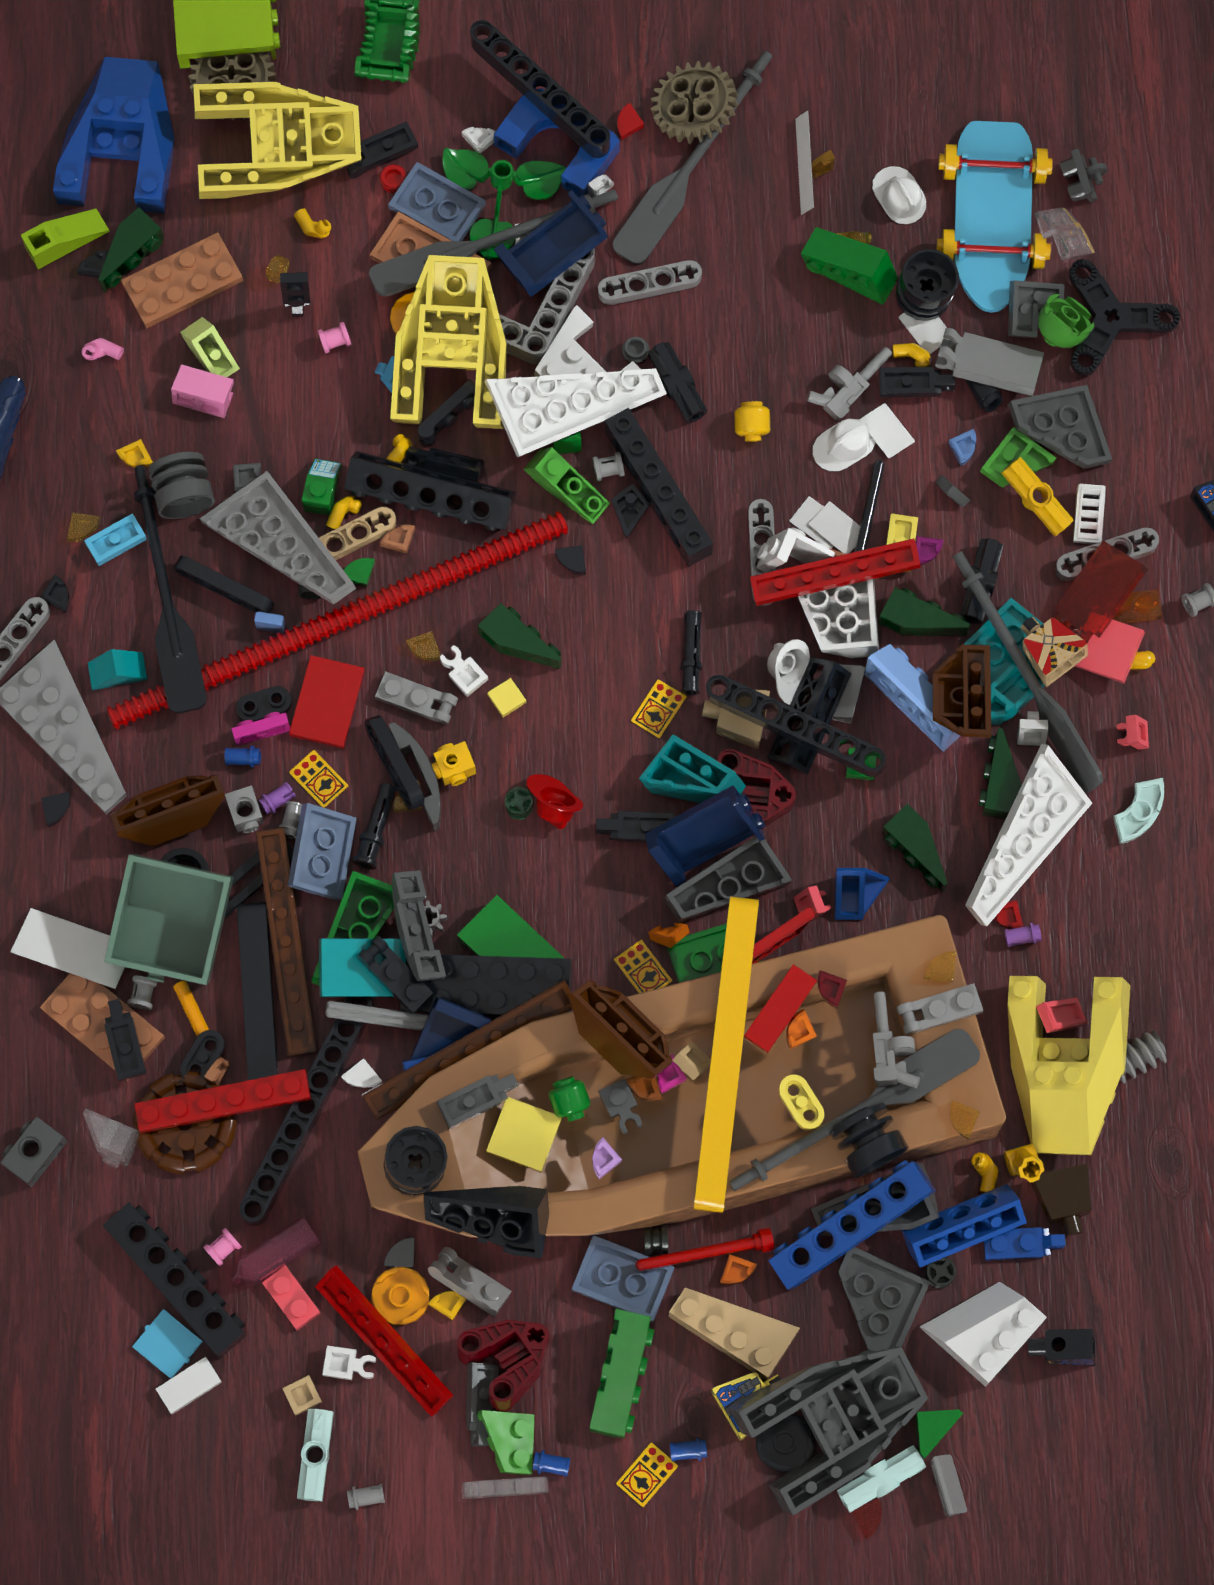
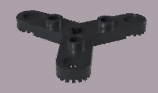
M1081 259L1076 260L1072 264L1069 271V279L1094 317V328L1088 337L1078 345L1071 359V367L1076 374L1080 376L1092 375L1099 367L1119 332L1168 333L1177 328L1180 321V312L1174 305H1169L1168 303H1120L1092 261ZM1079 268H1085L1090 272L1091 276L1081 280L1082 278L1079 279L1075 272ZM1113 312L1116 314V320L1110 323L1106 321L1107 315ZM1169 313L1172 315L1173 321L1171 324L1161 323L1158 317L1159 314ZM1081 356H1088L1093 364L1085 368L1079 365L1077 359Z

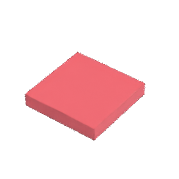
M1091 613L1081 637L1087 642L1088 656L1074 667L1125 683L1145 634L1144 630Z

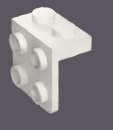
M788 528L768 538L767 543L761 546L757 558L760 560L756 568L766 573L786 563L789 556L806 564L832 558L835 556V552L830 550L829 545L817 540L813 541L805 537L806 534L796 528Z

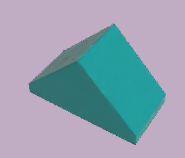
M111 649L87 662L92 690L148 680L143 652Z

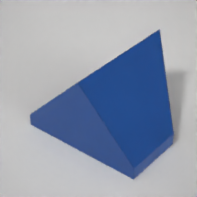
M836 868L834 877L835 920H863L865 913L891 878L867 868Z

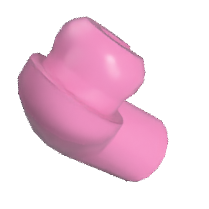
M99 338L85 344L81 353L88 360H95L105 355L119 360L123 355L124 348L106 339Z

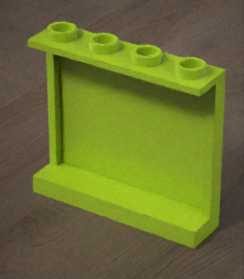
M173 0L177 57L180 69L190 68V59L271 51L272 60H276L275 49H280L279 32L274 33L273 27L278 25L277 9L272 10V3H275L276 0Z

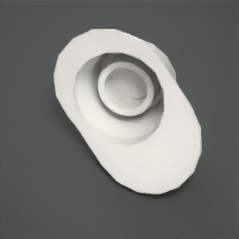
M890 166L876 174L873 179L872 189L891 220L899 224H911L923 216L926 210L924 193L907 170L901 167Z
M859 419L842 420L816 438L813 445V457L822 469L841 471L871 453L875 441L870 436L866 423H862Z
M799 639L791 640L785 644H774V649L771 651L767 661L768 671L776 680L778 695L788 705L791 704L810 661L809 648L805 642Z

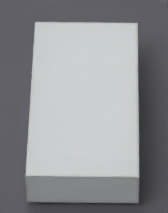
M204 1357L156 1388V1391L169 1412L174 1414L222 1383L208 1359Z

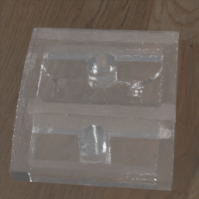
M1064 207L1034 213L1043 239L1054 238L1061 261L1086 257L1095 253L1080 223Z

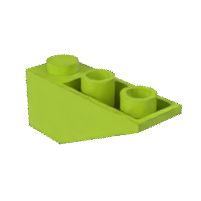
M92 209L46 221L21 234V238L37 269H40L110 231L98 210Z

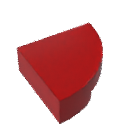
M630 103L623 107L617 120V132L621 140L644 128L643 121Z
M1017 900L1007 902L994 918L998 924L1008 929L1024 927Z

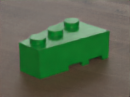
M815 227L801 252L806 267L811 272L821 274L882 305L886 302L898 280L887 250Z

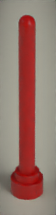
M770 1228L757 1230V1233L752 1234V1237L639 1259L636 1261L635 1267L639 1271L749 1249L760 1250L761 1253L774 1251V1240Z

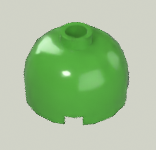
M1060 294L1051 295L1038 314V328L1045 341L1051 346L1071 348L1081 344L1094 328V322L1091 324L1089 321L1091 314L1081 303L1067 296L1063 300L1058 298Z

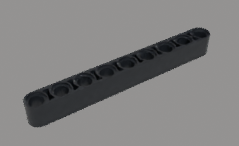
M347 997L345 1003L354 1004L358 1000H363L368 1003L367 1006L373 1007L371 997ZM343 1019L335 1020L307 1074L311 1099L292 1103L240 1204V1214L247 1224L259 1226L267 1219L368 1023ZM350 1025L355 1029L354 1033L349 1037L339 1035V1031L343 1026ZM331 1051H339L341 1053V1058L335 1063L328 1062L326 1056ZM318 1076H325L328 1078V1083L323 1088H316L313 1086L314 1079ZM310 1101L315 1104L314 1110L309 1114H303L299 1110L304 1102ZM292 1127H298L302 1130L300 1137L295 1140L286 1137L287 1131ZM286 1153L288 1161L281 1166L275 1165L273 1158L276 1154ZM264 1179H273L275 1185L272 1190L267 1192L260 1190V1183ZM253 1204L260 1205L261 1213L257 1217L251 1218L246 1215L249 1206Z

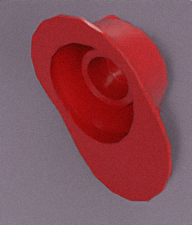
M534 774L526 780L528 789L537 798L538 816L558 829H564L567 822L573 818L575 811L583 808V802L562 782L551 776Z

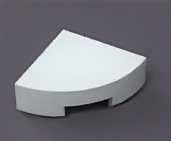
M470 127L461 133L462 137L476 152L482 153L494 143V133L496 131L490 128Z
M607 175L598 176L588 183V194L592 198L606 193L614 186V182Z
M364 1058L341 1076L349 1085L361 1088L374 1087L382 1082Z

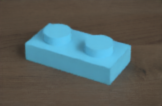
M132 513L85 539L84 542L98 566H101L146 541L147 537Z

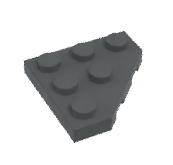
M1087 385L1016 399L1008 404L1017 431L1079 467L1087 469L1109 464L1112 461Z
M854 1247L846 1253L838 1275L866 1349L876 1352L899 1346L902 1347L930 1281Z

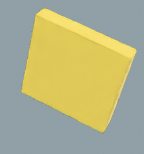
M508 1097L505 1100L486 1153L542 1173L562 1118L556 1117L551 1112Z

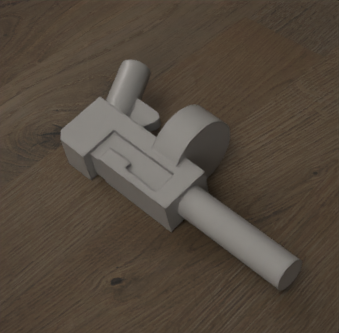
M884 347L860 373L857 372L853 376L844 367L836 365L828 373V376L840 390L835 394L833 388L830 387L823 395L809 391L807 401L823 406V409L835 421H839L849 412L848 407L870 385L867 382L870 377L892 355L891 350Z
M875 992L874 1003L877 1033H873L876 1068H873L875 1084L886 1086L896 1085L899 1082L917 1088L920 1077L907 1073L905 1061H901L898 1064L895 1062V1057H905L915 1053V1040L910 1036L893 1037L892 1031H889L885 992Z

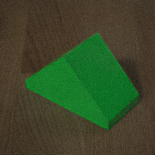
M956 1409L923 1411L915 1414L917 1448L923 1460L957 1422L963 1412Z

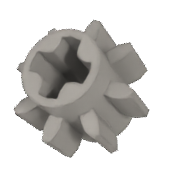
M427 900L424 908L426 917L429 914H432L433 917L432 924H428L431 937H433V932L437 930L443 933L444 929L441 922L447 921V915H439L442 909L441 904H438L436 907L430 906V902Z

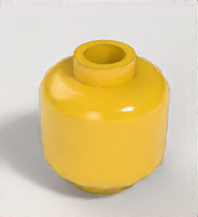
M760 401L742 402L741 407L734 411L735 433L739 436H744L745 442L761 441V436L767 435L771 430L770 410L763 406V402Z

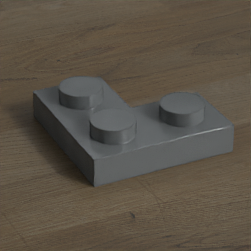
M1010 281L1008 336L1037 337L1038 311L1041 310L1051 295L1060 294L1058 298L1064 300V284Z

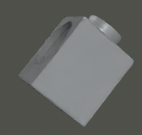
M252 785L225 794L237 833L241 831L243 833H250L258 830L259 825L264 824ZM248 806L253 809L252 813L247 817L238 815L242 807Z

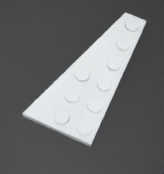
M1041 743L965 906L981 925H989L1092 804L1049 745Z

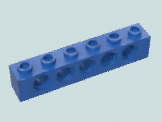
M907 1160L901 1162L892 1169L894 1174L884 1180L883 1177H880L868 1185L870 1191L862 1196L857 1193L844 1202L846 1205L844 1209L838 1213L835 1210L830 1211L820 1218L822 1224L814 1229L809 1226L796 1235L799 1240L790 1246L786 1242L772 1252L774 1257L768 1261L787 1290L795 1289L936 1192L918 1163L914 1161L908 1163ZM897 1182H901L905 1186V1194L900 1199L895 1198L892 1194V1187ZM874 1198L878 1199L881 1203V1211L877 1215H872L868 1210V1203ZM849 1215H853L857 1220V1227L852 1232L847 1231L844 1227V1220ZM826 1231L833 1236V1244L829 1248L823 1247L820 1243V1237ZM801 1248H805L809 1253V1260L804 1265L800 1264L796 1258V1254Z

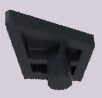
M633 483L611 499L625 538L630 536L650 507V503Z

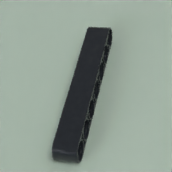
M479 20L472 24L470 28L471 46L481 58L589 155L601 158L608 154L610 151V131L602 122L490 22ZM479 35H486V36H488V38L483 39V40H482V39H478L477 37H478ZM499 52L507 53V55L503 57H499L496 54ZM518 69H524L527 72H525L524 74H517L515 71ZM539 86L546 88L544 91L534 90V88ZM556 104L565 105V107L561 109H557L553 106ZM575 121H582L585 123L582 126L573 125ZM600 138L604 140V142L596 144L592 142V140Z
M714 675L707 681V697L714 705L866 776L876 777L884 771L886 758L880 748L726 676ZM715 685H724L727 688L726 692L721 696L714 695L711 690ZM743 696L749 697L752 700L751 705L746 708L737 705V700ZM767 708H773L778 712L776 718L768 720L762 716V713ZM793 720H799L804 726L800 731L794 732L788 728V724ZM818 732H825L828 734L829 739L827 742L820 744L813 737ZM844 744H850L854 747L855 751L853 754L846 756L840 753L839 748ZM876 756L880 759L881 763L879 766L871 768L865 764L866 758Z
M266 902L237 904L248 1080L279 1074Z

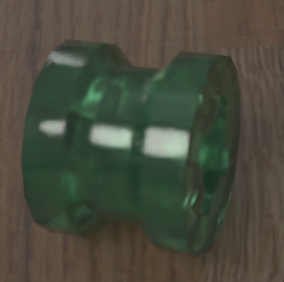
M515 787L506 794L505 809L511 818L523 820L532 813L533 799L527 789Z

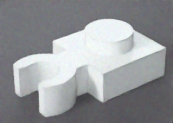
M453 645L451 651L456 657L453 660H447L442 654L440 661L444 667L453 669L449 673V678L468 697L488 681V676L471 657L463 661L459 648Z
M327 1346L322 1375L352 1380L353 1373L358 1372L363 1378L372 1379L374 1378V1373L365 1372L363 1366L367 1362L376 1363V1358L371 1355H365L357 1359V1350Z

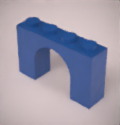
M534 88L536 91H544L542 88ZM522 95L494 133V146L517 159L537 133L545 129L559 127ZM556 104L553 107L561 109L564 108L565 105ZM575 121L573 123V125L575 126H582L585 124L582 121ZM610 131V151L601 158L592 157L580 147L574 159L561 175V187L569 192L572 190L577 197L587 194L588 183L596 177L603 175L620 152V140L617 135ZM596 138L592 140V142L600 144L604 142V140Z

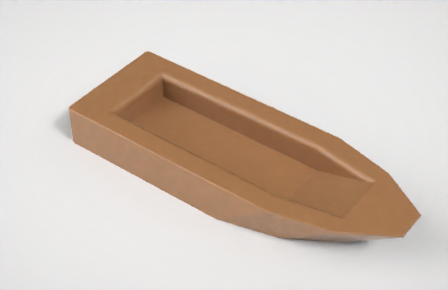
M936 915L752 964L744 1035L793 964L816 980H818V974L821 970L846 979L847 983L837 1009L830 1006L822 998L817 981L797 1010V1012L802 1009L806 1011L817 1037L790 1049L786 1040L787 1025L769 1053H766L743 1037L723 1211L853 1176L845 1159L855 1150L853 1147L839 1150L837 1147L838 1143L846 1137L833 1140L831 1135L768 1171L766 1173L768 1179L763 1182L757 1178L735 1192L728 1183V1181L752 1168L750 1161L756 1158L759 1162H762L812 1132L803 1130L796 1124L779 1096L780 1083L786 1076L799 1075L807 1081L824 1109V1119L820 1127L872 1095L878 1086L875 1084L873 1068H876L873 1033H877L874 1003L875 992H885L889 1031H892L893 1037L910 1036L914 1038L915 1052L954 1029L965 1030L980 1052V1059L975 1066L915 1102L886 1106L887 1112L878 1119L892 1116L893 1122L884 1129L885 1133L900 1130L909 1148L900 1156L878 1169L897 1165L905 1160L908 1162L991 1140L998 1135L1006 1120V1114L976 1015L915 1034L905 1035L903 1029L905 1023L903 1017L899 1016L896 1008L907 1002H914L967 985L949 924L944 916ZM721 972L627 997L664 1033L669 1055L673 1054L676 1057L692 1041L711 1059ZM573 1011L529 1022L430 1076L357 1151L371 1208L454 1232L425 1220L423 1195L416 1197L403 1195L392 1188L385 1177L384 1158L387 1144L391 1138L404 1128L420 1126L429 1128L440 1136L446 1146L448 1156L443 1179L437 1188L431 1192L507 1186L548 1189L549 1219L546 1236H590L684 1222L718 1213L694 1209L710 1065L694 1081L685 1074L687 1081L661 1094V1101H646L633 1094L637 1107L631 1109V1112L640 1117L642 1127L638 1129L633 1120H628L625 1123L628 1134L624 1135L619 1128L620 1117L610 1118L598 1091L624 1078L627 1079L634 1076L621 1075L579 1034ZM921 1011L914 1012L916 1021L923 1020ZM909 1056L895 1057L896 1064ZM513 1073L519 1086L506 1094L515 1100L554 1114L548 1097L549 1091L553 1088L552 1083L574 1076L575 1080H582L584 1082L591 1104L588 1109L583 1111L585 1116L580 1119L568 1122L567 1117L562 1118L542 1173L486 1153L505 1101L452 1129H449L436 1102L488 1075L491 1077L497 1074L500 1080ZM790 1087L788 1093L791 1096H796L799 1094V1090L796 1087ZM809 1111L803 1115L807 1121H812L815 1118L814 1114ZM603 1137L619 1155L622 1162L599 1180L593 1169L592 1157L595 1146ZM410 1159L409 1168L417 1167L420 1169L421 1161L418 1159L414 1162ZM464 1231L457 1233L470 1238H478Z

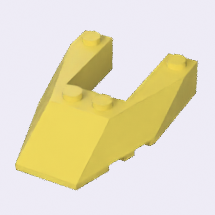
M278 82L193 84L195 119L250 118L252 163L198 165L199 199L231 198L282 190L361 161L359 110L357 105L326 96L324 98L302 89H293L283 86Z
M428 256L411 303L405 312L400 330L396 334L390 416L394 423H422L425 367L476 370L473 424L476 428L504 429V425L485 383L486 379H506V340L484 258Z
M1010 976L1008 1021L1011 1069L1030 1143L1034 1145L1037 1154L1092 1155L1105 1122L1104 1117L1109 1105L1113 1102L1120 1077L1125 1072L1130 984L1123 977H1094L1090 1039L1042 1038L1043 1023L1036 1006L1045 1002L1046 984L1038 976Z

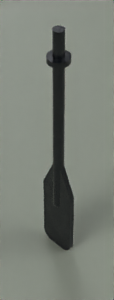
M140 465L134 468L138 490L134 492V499L142 505L162 603L155 645L168 707L173 713L181 714L203 708L207 702V695L194 633L173 606L152 504L156 491L149 487L145 466Z

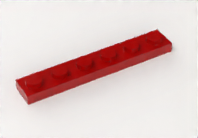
M913 538L750 576L756 606L918 569L921 568L915 539Z
M303 1069L134 1104L139 1132L146 1133L310 1100L311 1094L307 1071Z
M337 1265L325 1274L315 1286L317 1290L431 1417L437 1414L454 1395Z

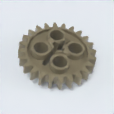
M265 52L194 58L197 65H190V70L193 74L188 75L189 81L192 83L190 85L191 92L193 93V84L276 81V73L273 72L275 71L274 62H270V54H264ZM218 63L225 64L220 69L213 68ZM243 63H252L251 66L247 68L240 67Z
M697 61L695 67L691 68V65L687 62L686 69L682 70L679 66H676V74L673 75L667 72L669 79L667 81L659 80L662 88H654L653 90L656 97L651 98L653 104L651 111L656 125L659 126L662 133L666 132L670 139L676 136L678 142H681L686 137L688 143L691 144L693 138L697 137L701 143L703 135L707 134L712 139V131L716 130L722 133L720 125H729L730 122L727 116H735L733 108L738 106L736 100L738 94L733 80L729 78L726 71L722 73L720 66H716L713 69L711 63L708 62L703 68L700 61Z

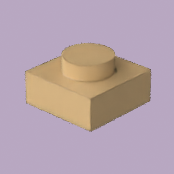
M692 1041L673 1059L680 1069L693 1081L711 1064V1059Z
M309 1375L282 1388L295 1416L322 1403Z

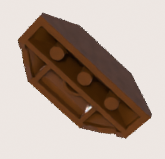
M962 644L932 675L933 721L962 737L991 738L990 645Z
M203 775L186 776L135 795L110 816L118 837L155 846L206 827L224 799L225 794L217 775L209 777Z
M588 980L569 996L579 1034L621 1075L654 1079L673 1062L669 1055L664 1033L623 993L606 986L597 985L596 982Z

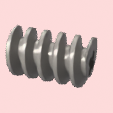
M1152 1029L1151 1034L1148 1032L1143 1033L1141 1040L1137 1037L1133 1038L1131 1045L1127 1043L1125 1072L1120 1077V1081L1123 1084L1127 1083L1126 1073L1133 1079L1137 1078L1135 1070L1137 1068L1143 1074L1147 1073V1063L1154 1069L1157 1068V1058L1164 1064L1167 1063L1165 1047L1155 1030Z

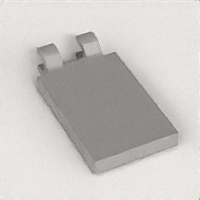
M945 328L943 335L945 339L942 340L938 353L940 357H937L935 364L937 368L954 370L952 376L1033 396L1044 352L964 332V336L961 337L956 330Z

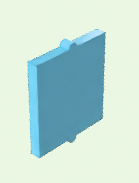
M163 1309L150 1325L145 1326V1332L132 1347L171 1379L185 1363H190L189 1358L203 1341Z

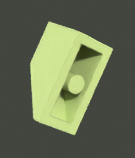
M203 317L180 332L194 356L207 372L229 377L240 369L214 325Z

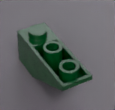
M140 207L123 220L117 228L98 279L104 292L110 287H116L129 270L136 269L141 264L143 258L149 252H155L164 240L161 228Z
M896 587L882 610L878 622L879 625L902 636H966L970 624L966 622L963 616L956 613L949 614L941 610V607L935 602H925L916 598V594L905 588L900 590Z
M500 603L478 625V634L498 653L557 669L562 667V658L560 657L562 654L552 643L547 645L541 640L539 631L532 625L526 626L520 620V614L511 606L506 608Z
M998 728L996 736H991L989 740L988 752L992 753L991 763L986 762L983 779L988 780L986 790L981 789L978 806H983L982 816L1006 820L1022 784L1003 728Z
M907 803L883 826V840L891 849L895 850L897 848L904 855L903 860L909 867L914 870L917 868L925 875L923 879L931 888H938L943 892L946 889L947 880L929 825Z

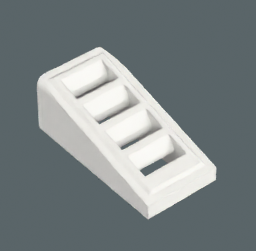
M1078 484L1075 497L1073 543L1096 544L1102 542L1106 486ZM1083 497H1091V498H1097V499H1088V498H1083ZM1082 506L1097 507V511L1082 510ZM1081 518L1096 519V522L1081 521ZM1080 528L1095 529L1096 534L1080 533Z

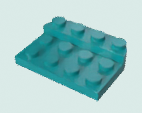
M1010 598L998 610V613L1043 688L1045 685L1023 652L1022 641L1027 635L1021 629L1023 622L1030 617H1034L1040 625H1043V623L1014 599ZM988 620L963 645H990L991 724L1001 725L1004 721L1013 718L1034 696L992 623Z

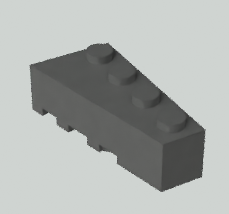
M755 836L668 893L663 900L678 923L729 906L730 896L750 899L787 886L793 880L766 840L759 841Z

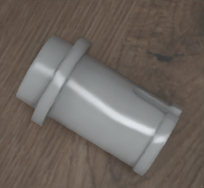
M294 801L286 802L283 822L278 826V828L284 827L287 839H296L302 804Z
M382 1484L355 1489V1486H353L352 1490L347 1491L349 1508L359 1510L358 1507L385 1503Z

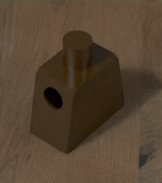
M1087 1164L1043 1173L1040 1175L1039 1180L1030 1182L1049 1224L1062 1221L1066 1236L1083 1233L1079 1217L1088 1215L1091 1212Z

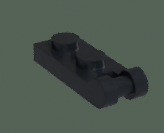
M407 121L360 141L361 154L364 159L347 165V172L350 178H356L367 170L418 149V142Z
M471 379L419 425L418 435L422 446L431 447L435 443V436L444 427H451L464 409L469 410L474 406L475 383Z
M376 935L371 940V945L366 950L362 949L356 955L358 960L410 1014L414 1013L433 994L422 981H417L411 969L389 948L388 944L380 936ZM380 953L385 959L378 965L374 958Z

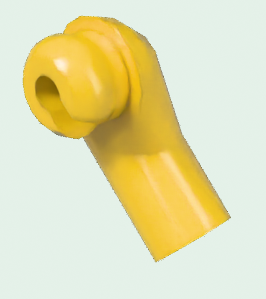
M347 496L338 501L333 506L326 526L333 529L339 528L345 514L348 512L353 514L359 513L362 502L355 499L354 496Z
M1151 651L1137 652L1130 669L1150 668L1155 662V655Z

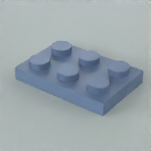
M416 162L389 202L388 208L395 213L401 212L451 241H462L486 206V200Z
M310 803L302 804L288 887L336 901L342 900L356 817Z
M593 1235L573 1284L572 1291L620 1310L650 1316V1322L653 1323L675 1267L669 1265L639 1271L635 1267L636 1261L649 1258L648 1256Z

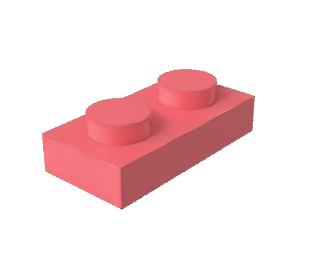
M286 1265L262 1282L297 1331L320 1314L318 1308Z

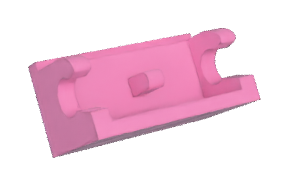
M181 364L171 388L172 404L225 418L233 396L231 390L234 379Z

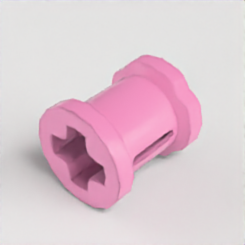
M340 322L339 326L325 331L322 329L317 330L325 354L329 353L332 348L344 344L347 346L351 345L344 322Z
M226 1228L222 1230L223 1234L214 1242L203 1247L219 1266L223 1264V1260L231 1252L242 1247Z

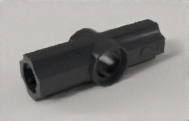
M661 342L648 351V356L660 375L667 397L673 399L686 423H693L707 414V409L695 389V382L690 371L685 365L682 366L669 342Z
M981 538L974 566L971 565L975 574L982 573L984 578L980 582L988 596L992 597L998 576L997 568L1004 544L995 539ZM970 587L966 588L965 590L967 591L960 615L968 623L982 624L986 613Z

